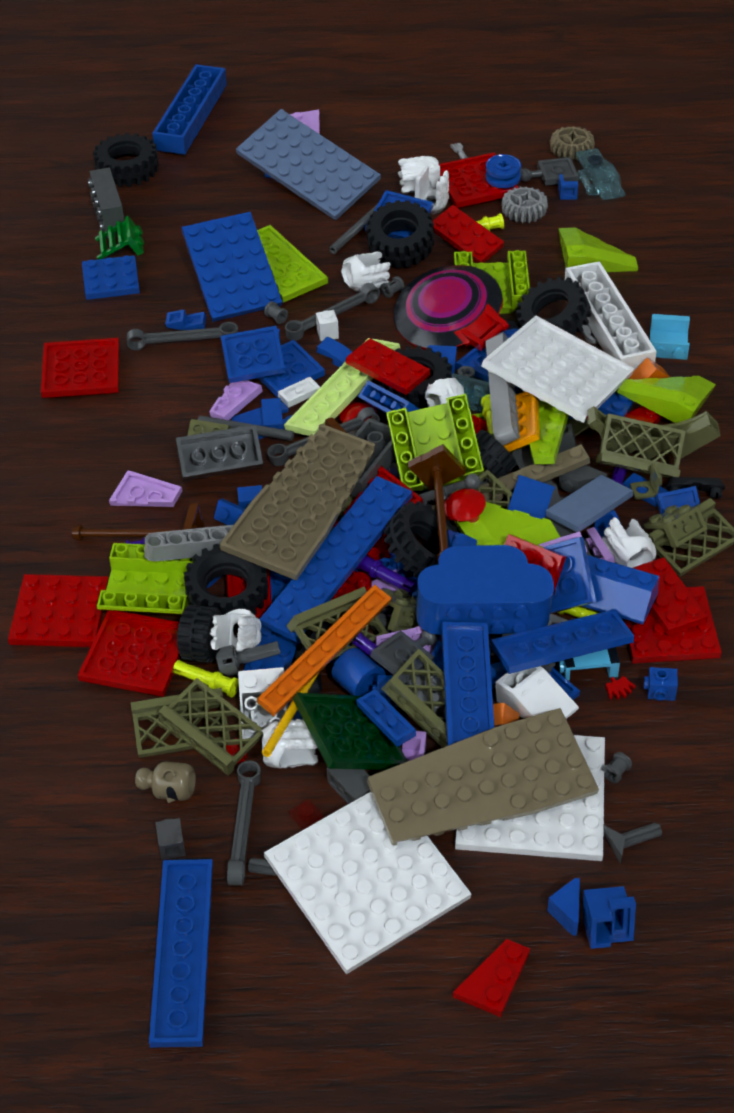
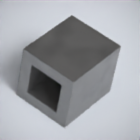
M180 818L156 822L161 860L186 856Z

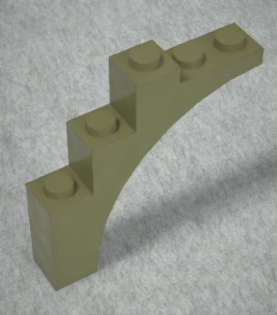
M593 406L587 410L589 418L587 422L591 429L599 432L602 438L607 415ZM707 411L685 421L662 425L686 431L681 458L721 436L718 422ZM611 419L610 427L615 434L622 429L619 421ZM633 424L628 427L633 437L642 433L638 425ZM651 429L647 432L653 442L661 437L657 429ZM625 431L616 435L622 446L630 441ZM671 433L666 436L672 446L678 443L679 434ZM644 435L636 439L641 450L650 445ZM613 438L607 441V451L614 452L619 448ZM663 439L655 444L660 453L669 449ZM633 443L624 447L627 454L637 450ZM652 447L643 452L648 460L656 456Z

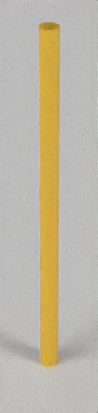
M318 674L299 693H308ZM294 700L290 703L262 750V754L265 757L271 756L298 710Z

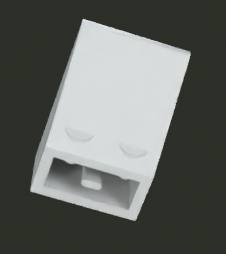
M541 666L511 674L506 673L495 682L497 702L507 704L517 711L523 719L558 708L562 709L567 719L579 709L577 704Z
M284 667L238 671L241 712L262 729L272 722H280L288 708L287 704L275 716H272L257 703L258 697L285 672ZM242 729V739L253 738L257 734L252 729Z

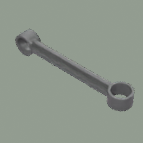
M366 283L361 287L358 294L323 311L334 310L335 314L338 315L364 301L372 304L378 300L380 290L373 283ZM316 314L303 321L291 320L285 324L286 338L295 341L303 338L304 331L316 326Z
M224 322L219 328L146 334L140 329H132L126 335L127 346L132 350H141L146 344L221 339L223 335L238 333V326L233 322ZM135 337L142 339L138 342L131 341V339Z
M366 407L358 413L357 418L339 425L348 433L360 428L364 424L365 419L372 416L371 419L380 422V418L372 407ZM308 437L287 446L283 444L271 445L267 450L270 464L273 466L284 465L288 461L289 456L296 454L300 446L304 447L308 442Z
M250 760L242 762L237 768L238 782L241 787L231 860L228 862V885H244L245 858L254 788L261 782L260 765ZM247 771H253L257 773L253 777L242 776V774Z

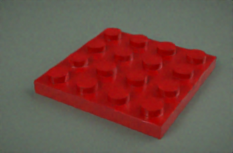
M495 152L439 164L440 176H443L445 170L449 172L448 194L455 207L463 208L473 204L495 201L503 198L504 193H507L508 190H513L514 187L519 188L517 185L509 188H497L488 184L486 181V162L489 158L496 155Z
M119 338L44 343L41 380L42 398L119 393Z
M24 574L8 636L9 645L91 647L101 625L104 610L97 609V603L101 590L107 589L108 576Z
M704 586L686 588L708 616L706 623L667 636L651 611L643 625L622 619L634 634V643L628 644L632 664L721 658L722 652Z
M108 610L78 673L79 681L164 697L174 674V664L181 657L177 645L179 622Z

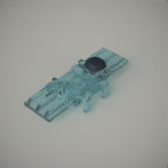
M595 148L593 150L588 149L576 152V156L584 168L577 172L578 179L584 184L588 195L599 194L602 200L626 196L621 187L619 173L612 163L603 158L599 149Z

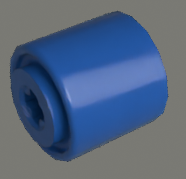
M351 648L341 654L335 661L331 675L333 680L349 694L364 696L373 690V684H377V675H385V671L358 648Z

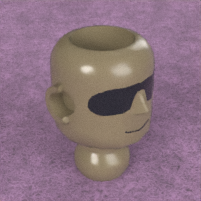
M161 762L155 767L154 771L148 768H140L137 770L135 784L138 789L147 790L152 788L155 798L166 799L168 803L175 800H188L194 793L196 783L194 768L190 764L177 762Z

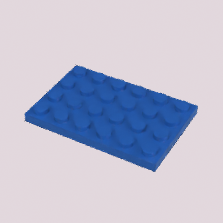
M251 212L182 227V234L212 322L264 310L271 301L276 302L278 306H282V299Z

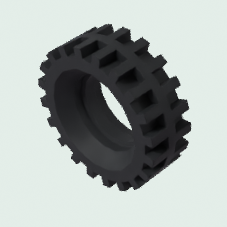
M125 133V135L121 136L116 134V137L113 138L108 136L106 141L101 140L100 145H96L95 150H93L95 170L110 167L114 182L118 184V187H122V185L132 187L131 184L135 183L140 185L141 181H149V177H154L155 172H158L156 144L153 143L152 139L147 140L145 135L139 137L138 133L134 135ZM126 156L136 157L130 160H115L117 158Z
M558 276L557 280L547 278V282L543 284L539 281L537 282V287H530L528 289L529 293L521 296L523 302H518L517 307L519 310L516 311L521 327L537 316L545 306L561 300L568 301L566 309L559 315L544 320L573 336L577 332L582 333L584 331L582 326L589 323L587 317H591V306L582 286L577 281L572 282V279L569 277L565 281L562 279V276Z
M406 346V350L403 351L400 348L395 349L396 352L429 368L432 377L421 382L407 395L380 381L379 386L409 401L419 409L428 408L425 398L428 384H433L438 379L452 378L451 364H448L447 357L441 358V352L433 353L432 348L429 347L427 350L421 349V346H417V349H411L410 346Z
M412 501L407 505L404 504L386 524L384 534L387 537L384 541L390 544L388 551L395 554L396 558L394 560L396 563L401 562L406 572L410 570L413 572V577L418 578L425 568L438 565L437 554L440 553L437 511L433 510L430 504L423 506L420 501H417L416 504ZM446 518L447 530L449 529L457 533L459 528L453 526L450 520ZM413 533L425 539L432 547L434 553L424 548L414 537Z
M214 544L213 549L210 551L207 548L202 549V555L198 556L195 554L192 557L193 564H187L184 580L188 605L216 607L220 610L221 615L235 609L250 610L252 614L256 615V607L263 608L264 599L267 600L268 597L266 568L220 550L218 544ZM222 575L238 576L247 583L246 589L233 597L214 596L208 592L207 585L214 578Z

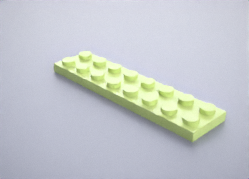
M373 339L394 351L400 348L399 343ZM345 361L284 424L285 430L307 436L314 435L319 430L320 424L325 425V419L331 417L335 419L361 392L367 381H371L373 378L346 364Z

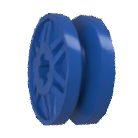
M507 154L495 155L489 158L486 162V181L497 188H509L517 185L521 180V162L516 157Z

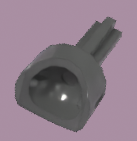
M278 641L249 648L238 653L233 645H229L219 650L216 659L221 673L227 676H234L240 671L241 664L281 654ZM232 659V662L227 663V660Z

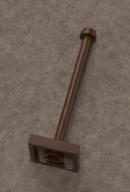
M444 444L408 461V468L430 490L435 489L440 546L437 562L440 554L448 548L443 485L466 474L465 467Z
M190 503L183 529H83L82 525H77L72 529L73 539L82 540L83 537H146L149 533L205 528L199 504Z

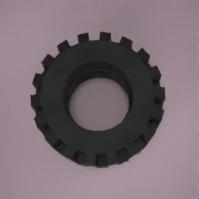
M481 429L476 434L483 468L485 470L488 469L497 479L509 474L517 465L516 459L487 431Z
M189 605L185 608L177 631L178 650L183 660L212 663L215 660L220 649H212L210 641L213 639V636L210 635L211 628L214 627L212 623L213 616L221 615L218 608Z

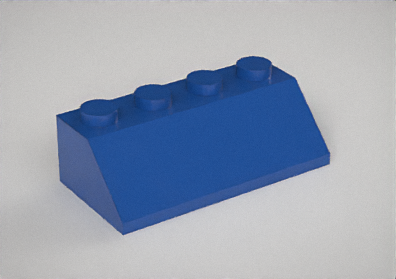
M587 555L596 602L583 605V607L599 612L615 610L620 618L643 625L658 595L659 576Z

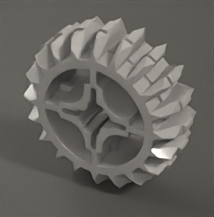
M514 187L513 190H508L507 193H504L501 202L502 212L505 214V217L515 220L516 223L518 221L522 222V224L524 222L530 224V221L536 222L537 219L541 220L548 209L547 196L544 195V192H540L539 189L535 190L534 187Z

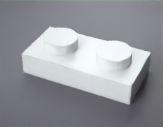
M308 377L278 391V398H281V401L289 408L310 398L320 386L311 377Z

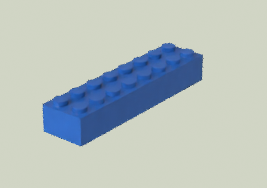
M195 64L152 133L157 151L177 154L187 153L227 86L225 68Z

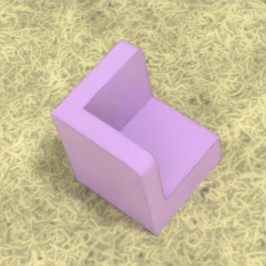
M416 731L414 738L402 744V752L407 761L425 755L427 732Z

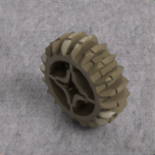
M567 126L566 128L556 129L550 139L551 152L555 156H558V158L570 157L571 160L576 161L589 157L595 145L591 132L586 131V128L581 129L580 126Z

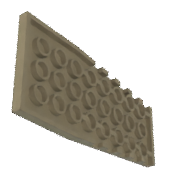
M320 424L319 430L314 435L311 434L308 437V442L304 447L300 446L297 449L296 456L292 460L289 459L285 463V468L273 476V482L270 485L266 484L251 501L220 543V550L297 581L331 531L375 451V444Z
M561 708L492 728L369 776L367 781L392 845H397L398 842L410 839L412 841L420 840L421 837L435 834V836L443 835L444 832L454 829L461 831L472 825L480 824L483 826L491 824L494 820L503 819L505 821L535 814L595 795L599 791Z

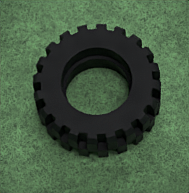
M395 200L394 203L388 202L385 206L381 205L378 207L377 211H374L367 221L368 248L371 253L377 251L382 253V257L379 258L381 264L389 262L391 264L390 267L401 268L406 266L408 268L412 264H419L420 260H425L433 250L435 239L432 216L424 207L420 208V205L415 202L411 203V201L407 200L405 202H400V200ZM397 230L413 232L412 235L401 239L387 236Z

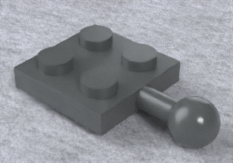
M570 157L541 160L537 163L539 170L530 171L524 168L520 171L522 182H527L534 177H542L545 186L558 184L559 174H563L564 181H578V174Z
M472 473L467 475L465 480L443 486L444 500L457 489H478L481 485L480 477ZM435 489L419 494L423 499V506L436 502Z
M400 630L375 648L370 657L394 675L418 649L433 662L434 656L423 647L436 644L439 640V635L423 630L421 638L415 642ZM418 658L414 660L415 670H424V663ZM401 674L398 677L404 684L411 679L410 674Z

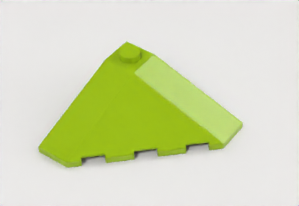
M576 227L558 229L566 268L600 261L606 272L638 271L636 257Z
M701 376L625 379L617 393L674 423H678L695 417L716 384Z
M486 502L485 509L479 515L478 521L474 523L455 521L462 534L477 540L476 545H504L508 534L515 535L537 545L560 538L551 520L532 517L528 513L517 510H507L489 502Z

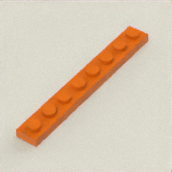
M374 585L258 697L257 703L272 716H275L295 697L296 693H299L391 602L392 598Z

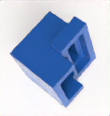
M624 886L584 890L583 923L591 949L611 947V943L634 941L636 902L634 896L627 897Z

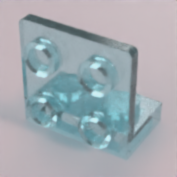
M453 373L451 378H456L464 387V393L467 395L470 410L482 413L481 398L490 394L489 382Z

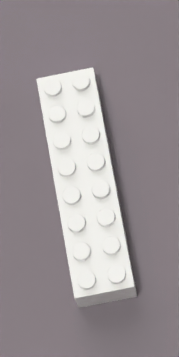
M600 261L566 268L565 280L569 277L572 279V282L577 281L586 294L591 306V317H587L589 320L588 326L591 328L603 351L635 368L634 371L646 358L655 362L657 351Z

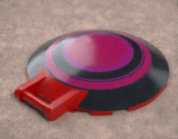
M467 265L442 266L423 273L404 288L394 307V321L400 335L415 347L421 346L423 350H427L429 345L458 347L464 344L465 346L471 344L478 350L483 351L486 348V340L509 328V324L499 317L501 308H503V296L499 284L487 272Z

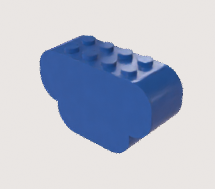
M473 545L449 547L440 554L438 565L427 567L419 574L416 602L417 622L423 630L436 635H442V622L488 623V634H516L545 627L550 620L554 593L553 578L544 567L528 564L526 555L513 546Z

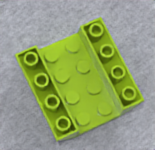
M508 251L507 263H473L472 252H454L455 265L479 268L490 274L497 281L503 296V308H501L499 314H511L518 309V302H523L521 296L523 294L527 295L530 288L526 251Z
M466 393L446 398L447 403L411 412H407L406 408L386 412L401 482L412 491H427L430 489L408 468V461L442 444L446 446L466 469V474L443 486L465 480V477L469 474L479 475L484 472Z
M113 543L109 557L111 573L107 589L100 592L97 609L183 614L185 608L189 606L184 572H187L186 566L188 563L193 564V558L149 561L144 556V544Z

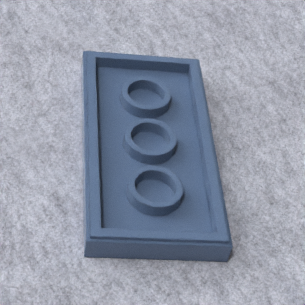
M600 475L547 509L546 516L575 532H579L631 498L633 490Z

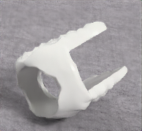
M420 156L408 159L403 158L398 161V165L402 169L398 172V175L402 178L400 185L402 186L401 192L403 194L415 192L416 178L421 176L426 166H429V188L435 189L436 183L441 177L439 162L435 157Z
M426 166L421 176L416 178L414 197L427 201L436 199V203L433 204L434 207L430 214L434 215L441 212L448 202L449 172L447 170L444 171L440 181L436 183V189L429 188V166Z
M378 251L360 255L356 254L343 261L341 273L344 282L353 291L360 292L361 287L366 283H373L379 289L381 284L389 282L390 274L388 270L391 264L389 262L379 263L382 253Z
M456 378L435 380L433 384H428L425 393L428 407L447 403L446 398L465 394L464 387Z
M616 517L610 520V527L605 529V536L602 537V540L613 555L616 564L633 568L651 562L656 558L655 545L649 534L641 528L637 520L631 519L630 527L626 530Z
M235 609L224 615L213 616L212 623L214 627L211 628L210 635L213 636V639L210 641L212 649L218 650L222 647L233 645L238 653L253 648L260 643L262 637L261 621L250 610ZM236 623H238L239 625L237 633L238 637H236L233 632L234 625Z
M303 719L291 720L271 756L265 757L263 755V762L266 766L281 769L318 763V756L314 755L316 753L315 749L318 747ZM279 721L272 722L261 730L264 735L262 738V750Z

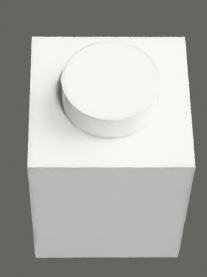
M334 310L316 313V328L320 341H323L326 337L339 339L338 320Z

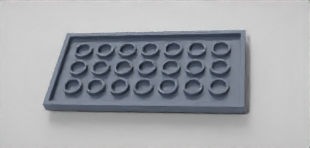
M282 109L236 148L238 155L335 221L381 179V174Z

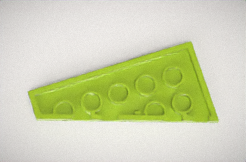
M271 225L257 230L283 303L328 283V277Z
M538 398L540 439L528 445L530 446L534 464H555L569 415Z

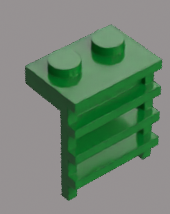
M126 216L123 222L117 221V225L114 227L108 226L107 231H99V235L95 237L96 241L100 240L101 254L97 256L98 260L128 244L138 256L144 253L143 231L139 225H135L129 216ZM115 231H117L119 244L117 245L115 241ZM106 236L109 237L110 249L108 250L106 244Z

